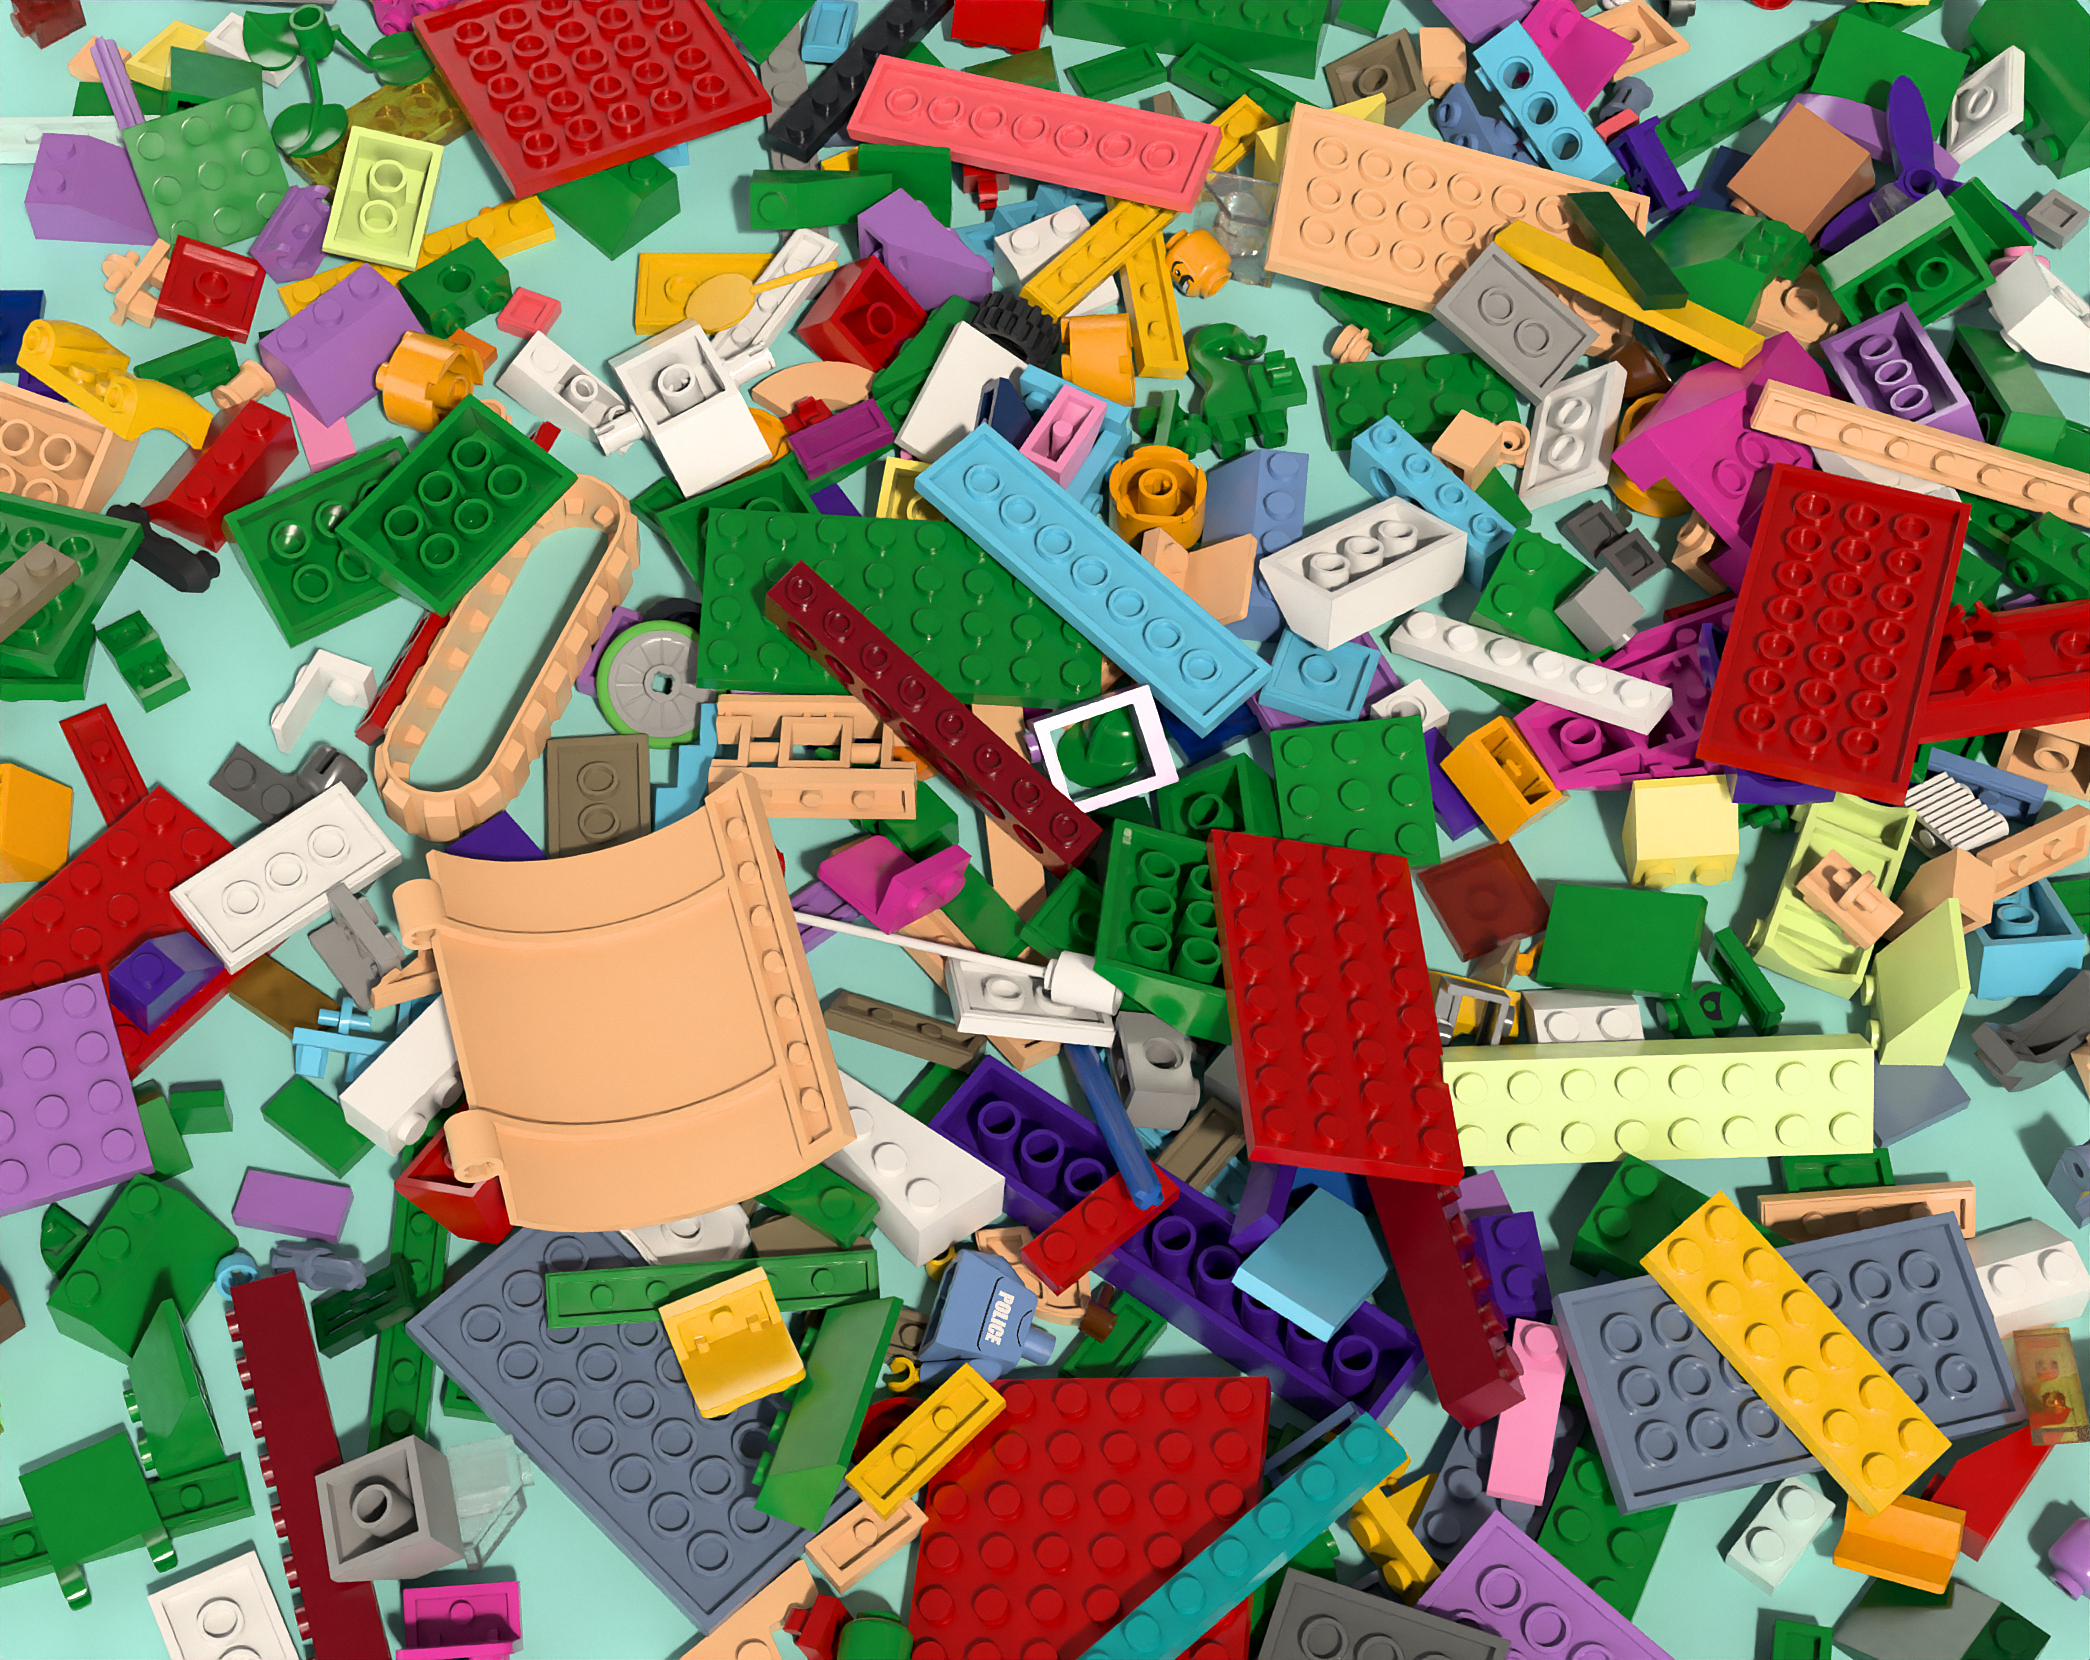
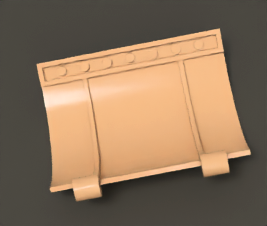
M741 772L705 797L706 805L685 818L647 836L596 852L551 860L504 862L470 859L432 849L426 854L431 879L410 880L394 890L392 898L403 945L412 950L433 948L469 1110L453 1115L444 1124L455 1178L464 1183H477L498 1175L511 1225L555 1232H607L636 1229L688 1219L734 1205L769 1191L799 1176L857 1139L756 777Z

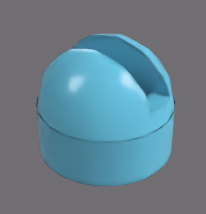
M234 1253V1255L222 1258L215 1271L217 1291L223 1298L233 1301L230 1292L231 1287L260 1280L259 1270L255 1261L242 1253ZM241 1269L246 1280L237 1283L233 1270Z

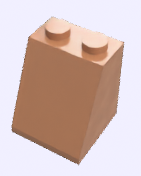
M1797 102L1726 187L1729 198L1733 200L1730 204L1731 210L1738 214L1784 222L1791 229L1806 234L1811 246L1820 238L1826 227L1838 215L1857 201L1868 196L1876 187L1871 153L1804 105Z

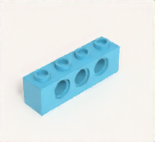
M1518 20L1473 52V55L1481 65V67L1475 70V73L1490 93L1498 89L1505 100L1504 103L1499 105V108L1514 128L1522 124L1530 136L1523 143L1538 163L1546 159L1555 172L1607 186L1625 174V171ZM1530 72L1529 80L1523 87L1512 89V82L1518 74ZM1554 107V114L1548 122L1536 124L1537 115L1542 109ZM1572 142L1579 143V149L1575 156L1568 160L1560 159L1561 151L1567 144Z
M1387 415L1352 439L1349 476L1379 503L1396 495L1468 533L1463 578L1479 593L1483 592L1516 528L1390 416Z

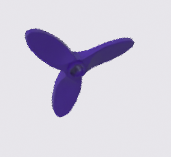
M1900 75L1895 79L1888 91L1886 103L1887 135L1896 181L1862 198L1838 215L1820 236L1817 246L1818 252L1821 255L1833 256L1936 189H1939L1945 198L1964 184L1942 178L1941 174L1935 169L1932 130L1924 100L1917 86L1905 75ZM1911 186H1917L1922 189L1925 195L1917 193ZM2000 201L2034 238L2033 231L2028 222L2018 212Z

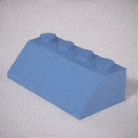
M1259 449L1208 474L1201 549L1246 534H1252L1258 540L1247 616L1243 620L1223 625L1239 639L1279 644L1287 621L1265 581L1259 565L1261 559L1302 540L1309 454Z

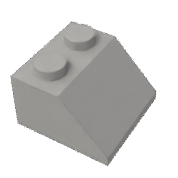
M415 1435L406 1437L315 1476L330 1578L333 1581L416 1579L465 1558L448 1458Z

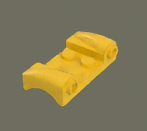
M38 319L30 323L23 335L22 346L16 364L124 440L133 441L143 433L159 428L169 430L188 443L193 449H202L213 414L194 398L167 384L151 379L136 378L135 375L126 371L131 358L114 347L99 333L86 326L67 320Z

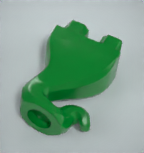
M1226 322L1212 324L1201 329L1193 336L1188 351L1189 370L1205 392L1201 401L1202 422L1213 431L1211 446L1215 447L1223 460L1240 456L1245 451L1246 438L1259 436L1263 447L1268 449L1285 446L1288 439L1287 408L1260 413L1248 380V366L1223 359L1228 355H1234L1244 360L1257 359L1264 354L1268 337L1266 335H1259L1255 340H1252L1243 329Z

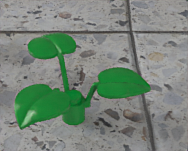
M303 5L292 13L263 14L246 11L243 22V41L251 62L262 64V70L279 71L288 68L294 63L297 55L306 56L314 92V105L310 103H297L287 107L278 114L272 127V136L277 147L288 157L308 158L327 152L344 137L348 128L346 110L341 104L323 105L324 99L316 60L324 59L332 53L336 39L367 69H378V76L383 83L392 86H407L422 81L435 69L434 64L414 31L395 33L378 40L370 48L372 58L370 59L342 33L338 24L330 26L324 9L319 5Z

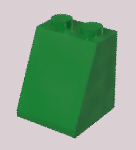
M171 46L162 88L160 117L251 87H255L261 107L264 109L262 64Z

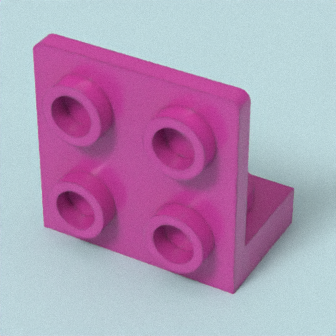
M1540 0L1521 24L1583 112L1586 111L1634 50V45L1630 40L1582 16L1571 0ZM1530 72L1518 74L1514 78L1515 81L1523 87L1529 80Z

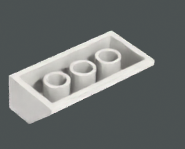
M1395 495L1261 559L1259 569L1291 631L1309 640L1315 646L1329 651L1463 584L1468 533Z

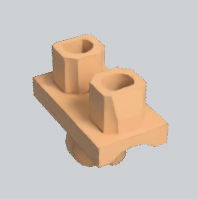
M158 238L138 267L136 264L140 257L134 251H128L124 257L118 254H109L102 263V270L108 277L104 287L111 293H115L119 287H122L114 298L117 308L111 314L110 321L122 327L129 318L149 329L152 328L159 318L154 316L158 298L148 293L152 286L160 290L162 289L170 263V258L168 257L171 248L170 244Z
M1834 849L1796 886L1804 894V902L1815 912H1824L1842 929V936L1855 948L1862 947L1866 951L1904 913L1872 884L1877 878L1872 872L1868 870L1862 875Z

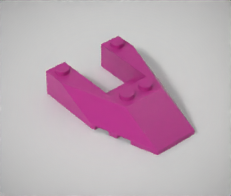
M1738 598L1635 634L1623 646V649L1603 663L1599 658L1591 663L1671 688L1673 705L1648 735L1540 700L1513 717L1515 727L1556 789L1631 791L1633 781L1725 774L1723 764L1695 758L1712 695L1711 687L1705 688L1697 646L1702 623H1713L1722 630L1729 632Z

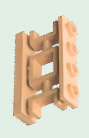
M721 694L718 696V716L716 718L718 744H739L737 760L712 759L708 775L709 795L739 773L744 772L756 777L767 818L916 820L917 762L894 761L895 746L910 745L855 696ZM754 737L780 738V742H754ZM855 738L882 739V743H855ZM794 745L841 746L840 761L792 760ZM751 762L778 763V768L751 767ZM853 763L880 764V769H854L852 767Z

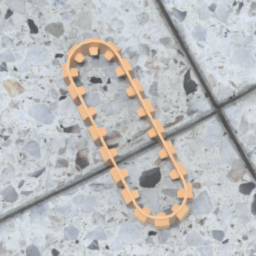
M576 474L578 476L577 482L451 610L449 614L450 621L447 627L440 629L428 651L429 658L426 664L418 668L406 689L407 697L404 703L396 707L384 728V743L376 747L374 775L380 798L385 802L388 817L408 834H415L426 841L446 844L455 843L506 810L511 799L519 796L530 775L529 765L532 760L538 759L544 750L547 740L551 737L550 727L553 721L559 720L572 698L571 688L573 684L576 683L578 676L581 674L592 653L594 645H596L607 626L614 608L617 605H622L633 585L632 571L640 567L641 541L637 516L631 514L629 499L610 484L591 475ZM585 527L598 529L608 534V549L487 768L476 780L460 789L437 793L417 790L405 783V781L410 780L411 765L533 549L542 539L558 530Z

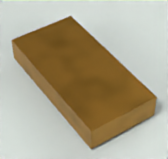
M265 954L261 955L227 988L231 999L291 1040H293L295 1027L324 1032L331 1027L317 1024L320 1008L341 1012L339 1004Z

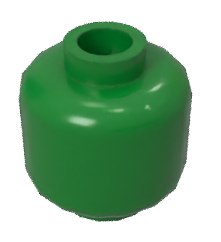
M879 1610L859 1612L855 1620L849 1621L841 1628L837 1660H911L913 1634L907 1627L901 1624L902 1621L898 1615Z

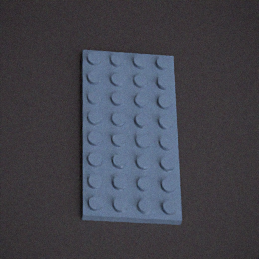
M1954 1211L1774 1248L1949 1441L2018 1426L2029 1419ZM1651 1275L1560 1293L1551 1300L1620 1517L1826 1470Z
M523 1227L406 1323V1334L705 1637H709L735 1612L805 1552V1545L862 1501L846 1484L844 1478L856 1465L851 1461L849 1462L818 1533L755 1510L754 1506L761 1487L752 1484V1480L763 1452L766 1451L773 1454L777 1444L767 1441L777 1412L779 1408L788 1412L791 1402L782 1399L783 1394L781 1392L772 1393L742 1405L731 1413L709 1419L703 1418L688 1386L663 1321L548 1329L545 1273L649 1266V1264L616 1231L555 1232Z

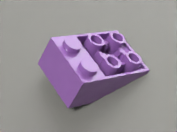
M902 188L858 215L860 260L875 255L929 316L937 307L942 308L953 294L980 307L986 294L989 292L993 294L992 278L994 274L986 258L980 254H974L962 243L960 237L952 228H945L931 215L929 209L922 201H915Z

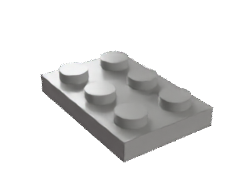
M1494 241L1490 243L1430 312L1536 407L1547 397L1600 335Z

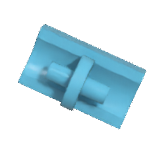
M343 997L341 1012L320 1008L317 1024L338 1027L337 1034L299 1027L294 1028L292 1046H297L295 1054L296 1075L324 1079L328 1052L330 1051L349 1055L345 1083L352 1084L390 1046V1042L349 1036V1029L370 1032L372 1017L352 1014L354 998Z

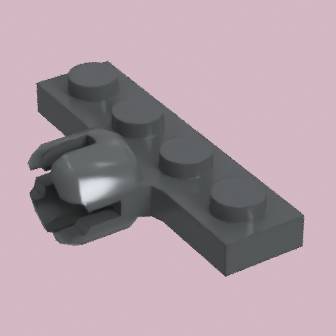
M238 744L209 785L263 824L271 827L340 781L356 797L368 781V775L355 761L345 754L336 752L337 749L327 744L319 745L300 771L292 776L283 775ZM373 881L360 891L366 894L375 881Z

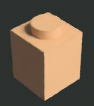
M1419 27L1416 57L1429 97L1444 99L1456 82L1463 83L1465 86L1467 73L1465 37L1456 27Z
M1462 409L1432 446L1431 454L1475 492L1499 461L1504 430L1494 426L1489 420L1477 417Z

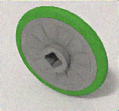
M652 620L628 628L608 646L598 667L596 689L598 701L605 718L620 735L648 734L650 749L658 750L679 748V745H688L700 738L701 704L717 703L718 696L726 694L727 690L696 688L700 635L698 631L679 622ZM655 675L671 679L672 684L670 685L668 695L652 690Z

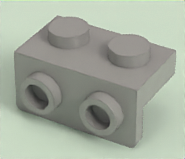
M342 884L326 894L334 921L309 936L311 946L349 997L354 998V1003L361 1012H366L373 1008L370 1002L371 989L377 987L382 977L396 967L401 971V961L406 959L400 943L391 932L383 935L376 926L379 923L377 915L367 899L362 896L356 900L347 886Z

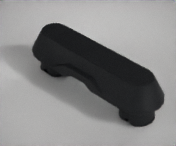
M130 503L126 507L113 505L108 509L105 516L141 524L144 539L131 559L176 590L187 593H204L209 589L211 580L220 575V563L215 556L205 550H201L195 555L173 539L157 534L151 529L150 516L147 510L140 508V505L136 503Z

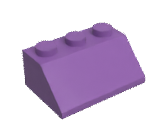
M365 263L260 340L259 348L263 368L271 375L276 387L285 395L286 393L289 394L328 429L343 416L347 418L382 391L376 386L378 369L384 362H390L392 355L407 331L413 330L426 333L399 290L370 265Z

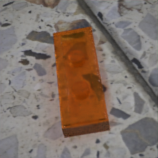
M2069 1327L2013 1331V1345L2032 1445L2089 1442V1422Z

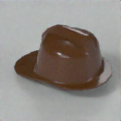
M1633 331L1631 332L1633 338L1615 351L1608 360V364L1617 361L1627 371L1622 401H1625L1629 407L1638 399L1654 393L1666 394L1674 385L1658 359L1637 340Z

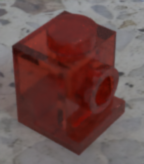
M11 0L14 12L10 13V19L13 26L21 37L29 36L41 50L87 25L80 0Z

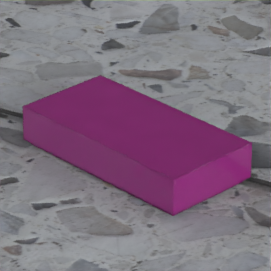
M871 398L787 437L789 448L807 478L811 481L894 442L895 435L874 398Z

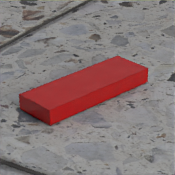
M103 704L63 720L59 724L109 829L149 795V791L107 704Z

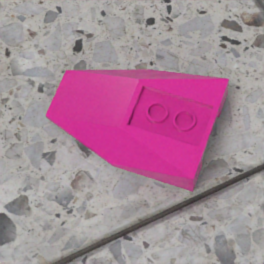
M1788 331L1766 339L1761 352L1741 369L1718 359L1682 375L1610 455L1642 492L1666 476L1721 536L1726 544L1709 565L1737 596H1739L1775 461L1824 472L1816 462L1810 445L1751 428L1750 418L1767 380L1771 379L1850 403V399Z

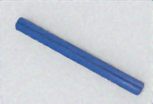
M1063 1043L1062 1048L1136 1207L1142 1210H1147L1151 1205L1159 1207L1164 1200L1161 1192L1162 1185L1096 1047L1089 1044Z

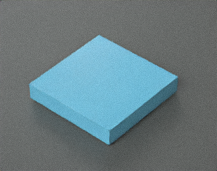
M1286 623L1271 667L1274 668L1272 677L1263 685L1258 704L1323 725L1358 722L1379 663L1381 651L1350 641L1326 651L1291 631L1288 623Z

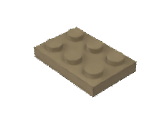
M648 734L547 740L549 860L604 850L652 833L650 746Z

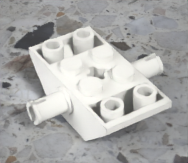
M690 317L607 361L632 404L629 406L631 411L599 428L593 429L607 457L643 436L647 440L651 438L687 501L703 495L773 457L739 392L740 385L777 367L763 340L725 361L723 357L719 358L700 324Z

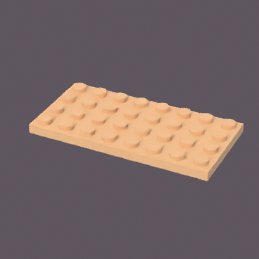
M1296 102L1290 117L1264 269L1430 313L1490 243L1495 241L1496 235L1517 219L1603 259L1564 209L1567 193L1609 191L1644 237L1650 197ZM1520 264L1600 334L1584 354L1609 360V357L1632 339L1631 332L1633 331L1634 318Z

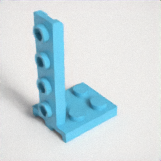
M1029 364L1020 377L1021 396L1023 404L1036 425L1064 384L1108 403L1105 417L1092 450L1066 489V492L1093 515L1097 516L1103 503V494L1109 486L1110 475L1114 466L1120 460L1122 464L1132 456V454L1128 453V446L1132 442V430L1126 428V421L1131 415V411L1129 408Z

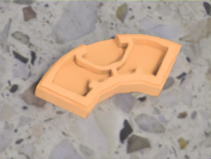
M822 361L804 363L781 370L760 382L752 389V400L780 418L794 412V404L811 395L815 398V401L821 399L831 410L845 411L873 398L871 385L877 373L858 365L844 362Z
M1029 1226L975 1231L977 1251L1003 1256L1025 1283V1287L1036 1294L1038 1303L1034 1313L1035 1317L1051 1323L1079 1326L1087 1314V1305L1092 1300L1088 1273L1057 1297L1021 1260V1249L1033 1240Z

